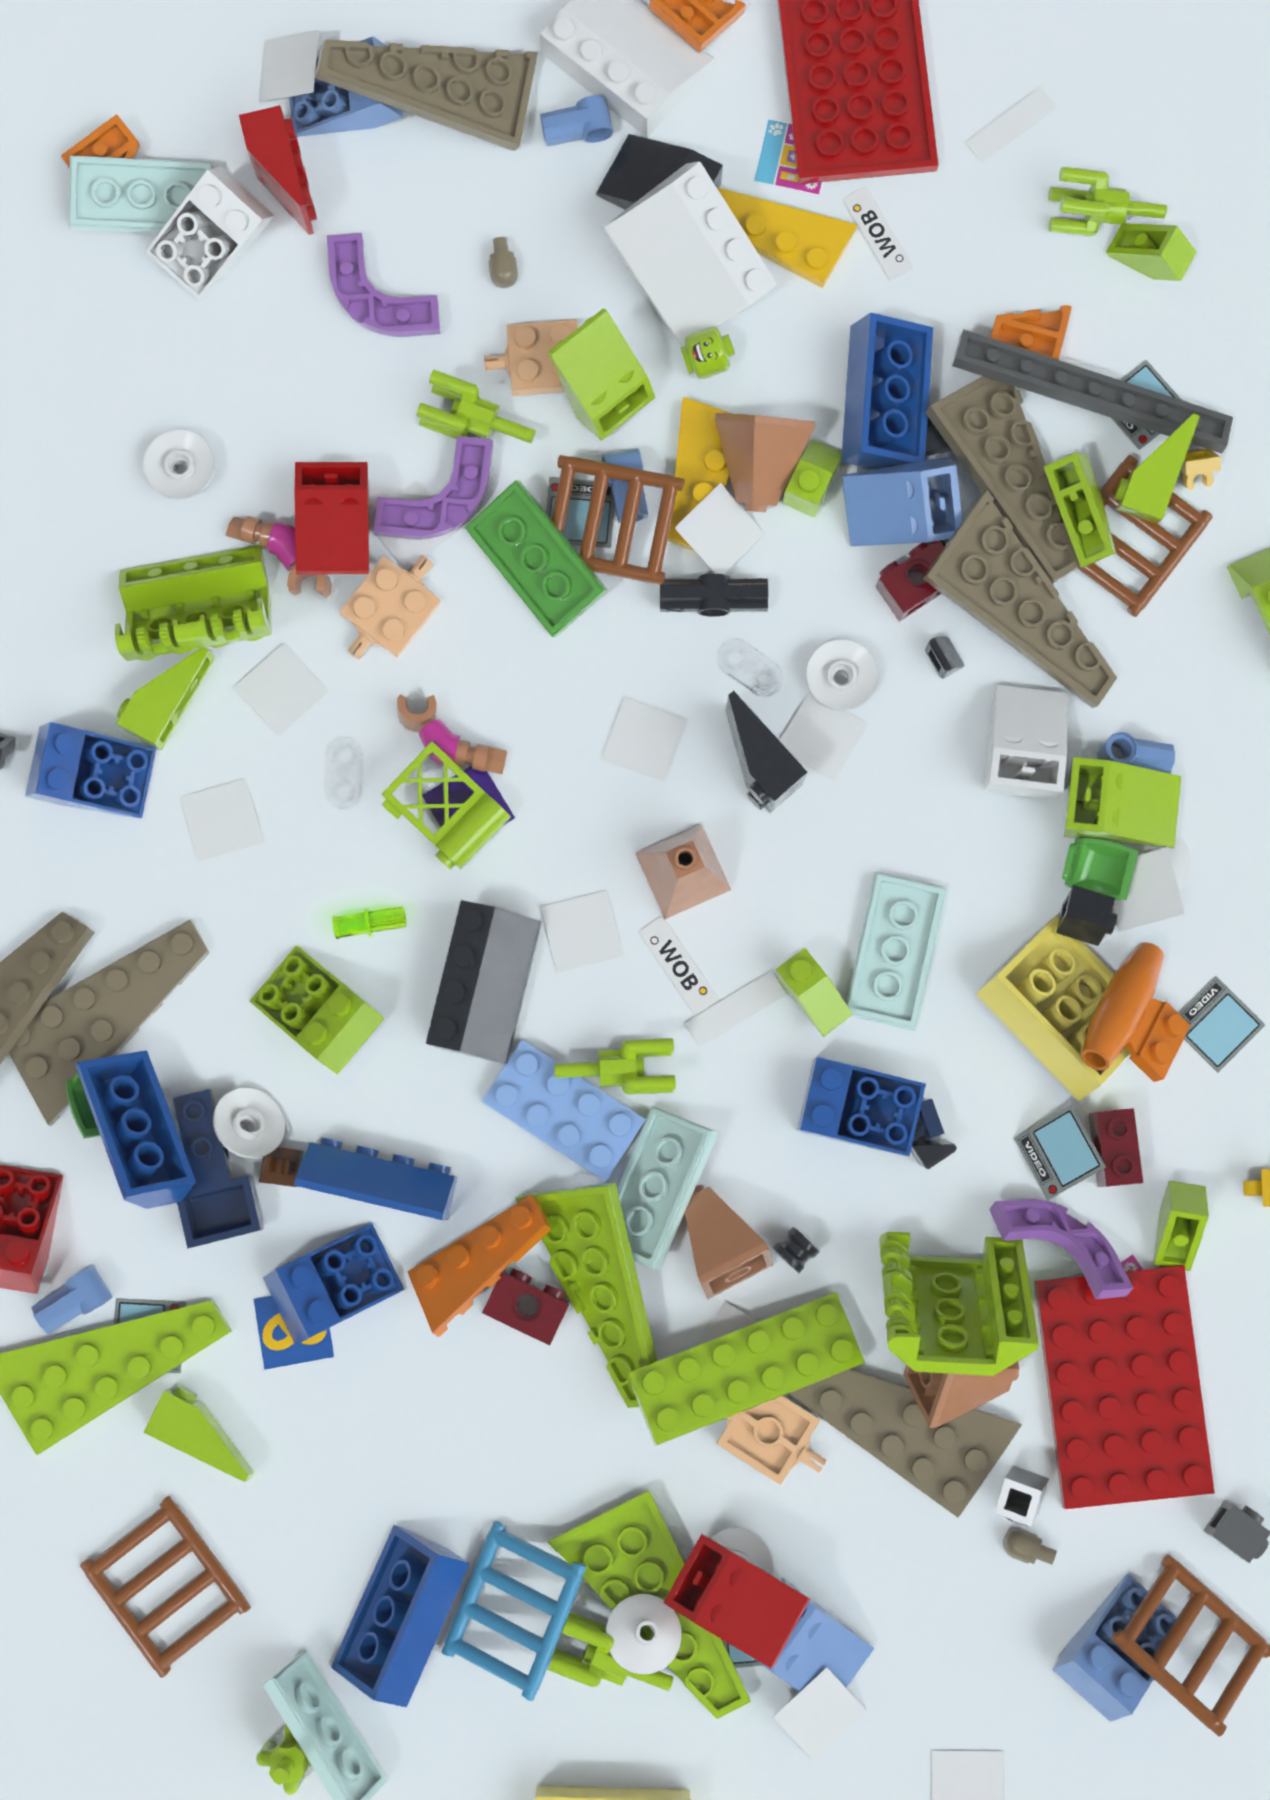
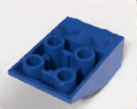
M48 722L39 727L25 797L63 806L142 819L156 748Z
M816 1057L812 1063L797 1131L910 1157L926 1083Z
M372 1223L289 1262L263 1277L295 1346L405 1290Z

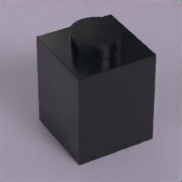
M1072 885L1062 904L1056 933L1099 946L1104 935H1111L1116 925L1117 914L1112 913L1115 898Z

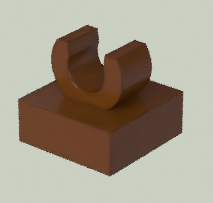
M277 1147L272 1153L262 1158L259 1182L298 1187L294 1186V1182L302 1162L303 1150Z

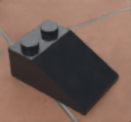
M628 134L599 186L596 196L626 210L686 163L701 162L715 186L719 188L722 182L723 165L689 148Z
M733 690L728 694L725 712L745 785L749 790L746 795L759 810L765 808L769 813H772L803 785L808 772Z

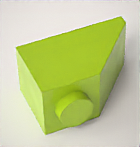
M1129 223L1120 225L1106 251L1110 258L1153 280L1181 281L1197 253L1177 225Z
M812 439L801 456L787 485L782 504L815 518L841 463L842 452Z
M803 948L775 969L780 984L822 1037H825L853 1016L828 975L806 948Z
M1168 1181L1160 1206L1153 1258L1154 1265L1164 1267L1185 1265V1270L1191 1271L1209 1218L1206 1186Z

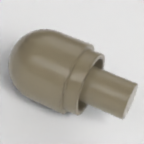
M496 237L493 239L494 253L489 255L490 260L488 261L490 278L497 287L509 288L515 284L518 278L517 260L514 257V253L508 251L507 238Z
M1011 1529L1003 1539V1548L1006 1554L1026 1564H1035L1037 1559L1053 1565L1057 1550L1041 1545L1042 1538L1037 1537V1534L1024 1529Z

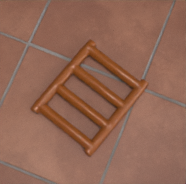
M559 455L557 466L561 468L551 519L563 534L575 472L595 475L579 555L593 572L663 585L665 582V572L661 570L677 491H682L685 483L684 478L579 457ZM609 478L629 482L613 561L594 557ZM643 485L663 489L647 568L627 564Z
M1128 455L1100 489L1104 507L1106 505L1111 507L1170 552L1157 567L1111 533L1116 555L1149 578L1138 594H1135L1095 563L1083 568L1079 566L1077 569L1128 606L1127 612L1131 616L1137 617L1206 529L1213 515L1206 510L1199 512L1172 492L1167 507L1191 523L1181 538L1178 539L1159 524L1116 510L1119 500L1114 499V495L1121 478L1127 479L1138 467L1137 459L1132 455Z
M171 1496L165 1497L162 1503L159 1504L161 1508L94 1561L90 1558L80 1564V1568L85 1573L86 1578L160 1678H164L172 1669L170 1667L172 1663L237 1612L241 1615L251 1609V1605L245 1599L241 1590ZM170 1521L183 1539L116 1591L103 1572ZM192 1551L205 1570L138 1622L125 1603ZM215 1582L228 1601L161 1653L148 1634Z
M1166 1554L1160 1563L1164 1568L1124 1630H1117L1112 1635L1111 1640L1204 1726L1218 1737H1221L1227 1729L1223 1722L1261 1659L1263 1657L1266 1659L1270 1656V1644L1170 1554ZM1176 1579L1192 1595L1152 1657L1135 1641ZM1205 1605L1221 1621L1181 1684L1165 1667ZM1234 1631L1250 1648L1214 1707L1210 1710L1194 1694Z

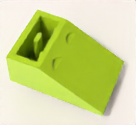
M602 308L594 316L588 318L584 324L565 339L559 341L555 347L547 352L576 418L600 441L656 398L647 374L605 308Z
M1073 757L1070 768L1063 837L1093 838L1116 843L1174 848L1181 776L1111 760Z
M297 945L249 1001L316 1060L336 1075L340 1073L385 1019Z

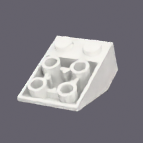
M221 166L208 169L145 252L200 301L254 243L275 215Z
M995 685L983 791L1056 800L1063 793L1067 762L1068 693Z

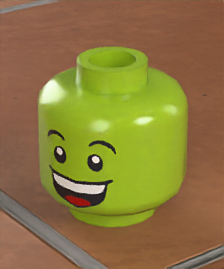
M714 326L688 335L685 339V346L680 347L689 375L695 373L699 379H706L727 371L730 367L729 357L735 355L729 334L722 336L719 329Z

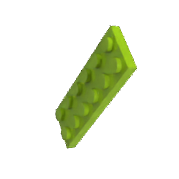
M834 1292L631 1371L627 1376L656 1447L865 1363V1360L839 1297Z

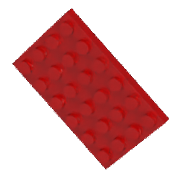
M777 0L798 184L937 172L939 164L919 0Z
M1185 1265L1125 1271L1133 1286V1289L1126 1297L1095 1299L1084 1275L1034 1281L1063 1509L1215 1493Z

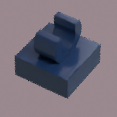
M932 1098L923 1101L921 1104L918 1129L915 1131L914 1139L920 1138L923 1134L926 1140L945 1134Z

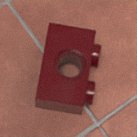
M940 540L934 541L930 545L927 542L920 543L908 553L909 559L901 564L894 561L879 572L881 577L878 579L875 588L899 622L942 594L928 582L917 585L908 578V573L912 571H918L923 575L927 573L944 548Z
M1134 1108L1089 1113L1091 1140L1106 1168L1096 1173L1097 1187L1144 1183Z
M512 1268L510 1273L502 1271L500 1273L501 1278L496 1282L482 1314L550 1346L570 1305L569 1302L563 1300L566 1293L548 1284L542 1290L530 1284L531 1276L515 1268ZM531 1294L536 1297L539 1306L535 1314L524 1315L519 1311L517 1303L521 1295Z

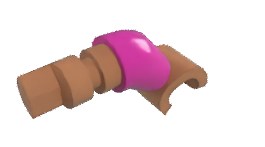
M234 516L229 522L225 536L251 544H256L259 541L261 547L268 548V552L276 555L285 569L290 571L287 587L291 594L296 596L302 592L301 583L303 579L308 576H316V591L325 598L329 597L332 583L328 575H296L294 526L277 520L275 523L266 521L262 524L261 519L247 516L246 519Z
M401 694L398 696L397 715L400 723L405 729L419 732L418 735L424 747L432 741L459 767L465 768V765L469 764L472 765V770L503 774L507 751L478 743L476 747H472L469 741L460 740V735L453 734L440 719L435 720L437 701L434 694L427 698V710L421 714L409 712L407 710V698ZM431 752L429 754L430 759L443 766V762Z

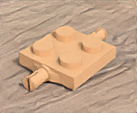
M577 319L507 325L508 344L505 354L484 355L485 371L507 369L511 379L512 396L565 392L547 352L578 328Z
M421 555L413 568L408 571L399 568L384 556L381 558L339 612L342 617L355 626L360 634L350 648L347 649L348 653L354 654V657L359 660L372 643L373 645L383 647L398 658L441 603V599L426 589L421 581L434 565L429 559L427 560L425 556Z
M784 1396L727 1418L726 1427L716 1442L717 1445L779 1485L782 1484L790 1469L800 1461L818 1474L823 1468L810 1459L812 1458L823 1466L827 1459H824L808 1448L810 1436L820 1422V1419Z

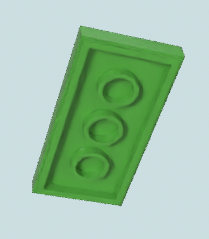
M515 480L464 527L551 637H557L608 591L519 480Z

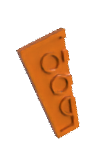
M529 1195L407 1271L432 1334L440 1337L449 1329L447 1324L459 1313L463 1315L473 1305L472 1300L486 1286L491 1288L501 1278L500 1273L512 1261L517 1263L551 1230L543 1209L535 1196Z

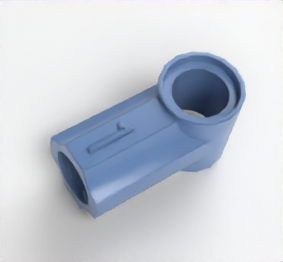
M602 95L587 96L579 100L576 106L540 114L542 131L547 147L580 139L587 143H597L610 138L614 132L607 102Z
M638 448L602 454V462L643 470ZM609 478L608 486L611 487L617 521L621 523L629 482ZM643 488L636 522L648 518L649 515Z
M1118 732L1109 737L1098 748L1096 755L1097 759L1111 760L1171 774L1175 763L1176 751L1172 744L1136 739L1128 733ZM1111 746L1119 747L1124 754V759L1116 758L1111 752Z
M94 1265L75 1274L64 1282L65 1286L31 1307L35 1320L46 1334H51L82 1313L85 1315L92 1312L113 1298Z

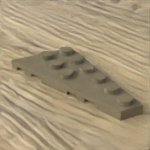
M982 376L932 404L925 413L980 491L983 492L988 489L994 498L993 503L1002 516L1008 518L1014 527L1012 530L1024 548L1030 550L1052 584L1075 571L1080 564L1065 524L1062 523L1054 494L1051 492L1046 479L1044 458L1032 424L1025 419L1021 407L1023 399L1020 390H1015V387Z
M988 489L983 491L922 579L1091 708L1098 707L1116 681L1117 676L1094 643L1089 642L1077 625L1079 621L1072 611L1068 612L1058 597L1060 595L1035 557L1019 541L1012 530L1014 527L1008 518L1003 517L993 503L994 498Z
M186 921L48 999L10 1050L9 1055L47 1125L52 1126L63 1110L69 1105L65 1081L72 1079L77 1073L75 1066L77 1062L116 1056L140 1030V1026L151 1014H154L163 1005L162 1002L178 985H181L208 956L210 952L193 921Z
M851 1369L789 1393L790 1396L957 1518L960 1517L1023 1425L973 1409L937 1428H929L910 1388Z

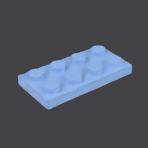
M521 1040L482 1102L606 1182L646 1119L581 1077L555 1078L554 1063L558 1062L524 1040Z

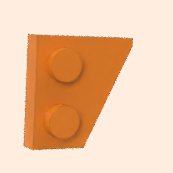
M650 0L649 9L700 53L744 13L746 5L739 0H735L734 5L721 0Z
M116 114L63 153L61 158L69 169L70 156L135 159L140 144Z
M1063 305L1060 306L1059 311L1041 313L1040 309L1028 310L1023 314L1008 313L996 315L990 338L1059 360L1072 306Z

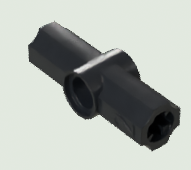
M704 574L697 579H665L664 584L660 585V612H698L699 615L706 617L725 616L730 612H768V579H730L729 576L724 574Z

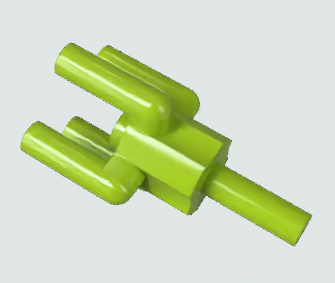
M1062 166L1059 171V181L1089 184L1091 187L1086 191L1051 186L1048 192V201L1060 202V212L1085 216L1084 221L1051 217L1048 226L1049 232L1094 236L1098 232L1100 223L1122 225L1127 215L1164 219L1167 212L1166 204L1132 201L1126 189L1108 187L1109 175L1105 171Z
M433 369L429 379V383L433 384L431 393L454 402L450 413L420 403L416 416L420 417L419 426L457 439V436L468 437L469 432L488 439L492 431L495 430L532 444L536 430L497 416L500 406L481 399L477 385Z
M673 1038L625 1040L620 1049L598 1050V1061L554 1063L555 1078L599 1076L600 1087L622 1086V1091L627 1095L673 1093L676 1090L675 1075L644 1076L643 1058L672 1056V1053H674Z
M569 1612L562 1634L586 1642L587 1645L582 1658L555 1648L547 1669L548 1671L589 1687H597L601 1679L622 1686L627 1676L669 1692L674 1676L661 1671L651 1674H636L625 1670L616 1663L609 1650L614 1646V1639L611 1635L605 1633L606 1626Z
M286 1724L284 1726L283 1740L278 1744L273 1740L265 1742L256 1756L257 1764L261 1767H270L269 1775L273 1782L278 1785L283 1784V1790L288 1795H293L298 1791L305 1779L307 1768L312 1766Z

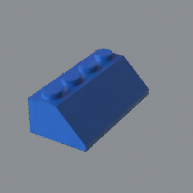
M871 312L850 326L841 463L869 469H880L925 461L928 416L925 412L929 406L934 327Z
M144 1050L77 1062L75 1066L123 1200L145 1209L182 1202L196 1183L148 1051Z
M321 1137L320 1144L309 1143L296 1175L294 1186L438 1220H448L458 1178L457 1176L449 1175L451 1167L429 1162L428 1169L413 1166L414 1158L393 1154L392 1161L377 1158L379 1150L358 1145L356 1152L341 1149L343 1142Z
M393 1525L331 1668L373 1701L407 1708L470 1563L442 1545L400 1526Z

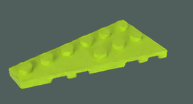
M610 1182L534 1192L515 1197L517 1203L531 1194L538 1199L551 1227V1230L542 1238L551 1256L549 1263L576 1313L581 1312L590 1328V1331L587 1333L593 1345L598 1343L608 1361L606 1369L627 1408L639 1407L627 1374L657 1362V1357L616 1183Z
M214 1300L3 1352L0 1353V1395L37 1456L233 1331Z
M649 1489L547 1541L568 1563L573 1565V1562H580L586 1565L583 1579L612 1610L622 1600L637 1594H650L665 1600L685 1564ZM675 1611L681 1625V1644L675 1658L667 1667L716 1719L750 1703L751 1699L722 1639ZM646 1625L640 1629V1636L643 1640L649 1641L652 1637V1630Z

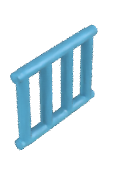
M494 1521L441 1652L449 1657H454L455 1654L523 1690L521 1696L528 1701H534L583 1580L586 1565L580 1562H573L572 1565L506 1532L505 1525L499 1521ZM499 1546L566 1579L558 1601L491 1568ZM486 1582L550 1615L551 1618L543 1638L477 1604L484 1583ZM470 1618L536 1652L537 1654L529 1674L527 1675L463 1641L462 1638Z

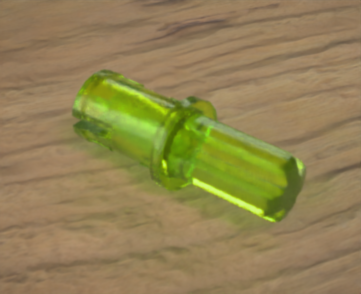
M404 907L375 911L365 908L364 912L332 916V923L336 939L368 934L369 937H373L375 932L405 928L407 917Z

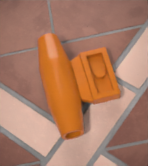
M1149 942L1139 943L1113 974L1091 1017L1081 1052L1082 1060L1089 1067L1096 1070L1108 1069L1126 1046L1131 1055L1129 1059L1153 1082L1165 1079L1190 1024L1167 1001L1162 1002L1153 998L1164 960V953L1158 946Z

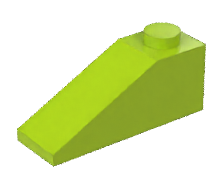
M1193 413L1127 479L1121 478L1114 495V499L1119 500L1116 510L1155 524L1163 520L1200 415Z
M1075 452L1044 466L1080 567H1086L1115 555L1116 552L1100 488L1088 456Z
M205 647L199 648L136 690L131 699L127 698L121 704L117 712V717L119 718L117 724L129 734L162 750L215 659L210 650Z
M177 1386L175 1390L172 1388L164 1390L143 1433L243 1482L250 1480L255 1471L205 1404L196 1400L198 1395L182 1386Z

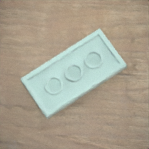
M70 156L69 228L70 230L159 234L208 169L214 168V163Z
M879 872L874 873L846 999V1005L850 1009L852 1017L916 1031L947 888Z
M651 1106L619 1181L617 1191L634 1261L660 1272L718 1132L654 1106Z
M306 1649L292 1658L262 1684L333 1800H370L387 1782L386 1777Z

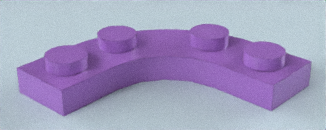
M362 233L327 235L328 264L332 287L340 305L355 322L375 333L393 337L441 334L437 295L401 298L383 294L376 290L367 278Z
M457 436L453 472L449 483L439 494L426 500L414 501L377 497L374 535L415 540L431 539L445 535L463 525L476 512L485 496L490 476L493 439Z
M1038 1199L1004 1200L993 1203L989 1211L1003 1241L1043 1239L1060 1245L1074 1257L1080 1266L1095 1299L1126 1297L1133 1289L1109 1241L1089 1221L1084 1225L1076 1218L1067 1214L1068 1208Z

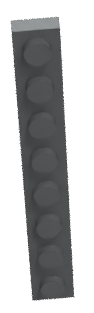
M963 329L959 337L952 363L953 367L1166 436H1170L1194 413L1200 415L1191 444L1221 454L1228 445L1233 421L1232 416Z

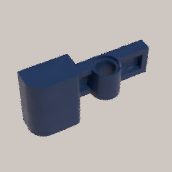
M206 1089L173 1098L184 1150L196 1180L193 1189L189 1191L182 1202L177 1203L187 1249L263 1230V1216L254 1178L251 1175L232 1179L228 1164V1149L219 1141L214 1131L213 1113L215 1103L212 1090Z

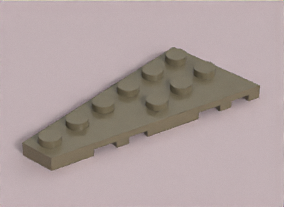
M325 39L321 46L315 79L516 151L520 146L538 52L526 51L525 54L509 53V50L496 49L495 52H477L474 48L421 45L420 48L403 47V44L390 43L389 46H372L367 42Z
M64 912L59 913L0 962V1064L95 933L88 926Z

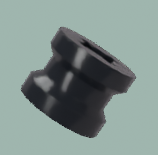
M794 1226L788 1231V1238L784 1242H778L773 1247L775 1252L798 1274L804 1269V1263L809 1258H815L820 1253Z

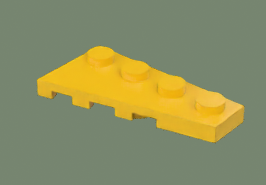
M717 188L758 254L823 289L855 234L857 224Z
M683 397L675 477L684 478L685 483L682 491H677L668 542L694 551L675 527L720 483L725 488L727 486L730 476L715 423V412H729Z

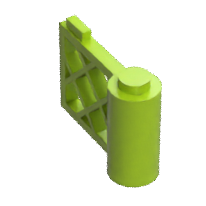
M432 741L381 793L386 799L381 805L397 820L403 815L439 849L435 856L450 870L455 865L461 870L511 818L492 797L481 789ZM431 752L443 762V778H422L421 763ZM417 768V778L406 779ZM448 768L459 778H448ZM463 781L473 791V794L464 803H448V782ZM417 782L418 804L403 805L392 795L402 783ZM422 782H443L444 804H423ZM418 808V819L408 809ZM423 808H444V824L434 834L423 824ZM449 808H458L449 818Z

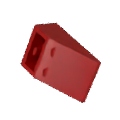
M280 105L238 115L246 149L257 179L308 235L314 234L311 221L317 220V215L310 195L308 178L303 166L301 150L291 117L284 119Z
M295 462L296 575L369 574L368 462Z
M0 1165V1288L38 1294L49 1258L63 1175Z
M701 1533L663 1603L693 1623L773 1669L810 1598L718 1541Z

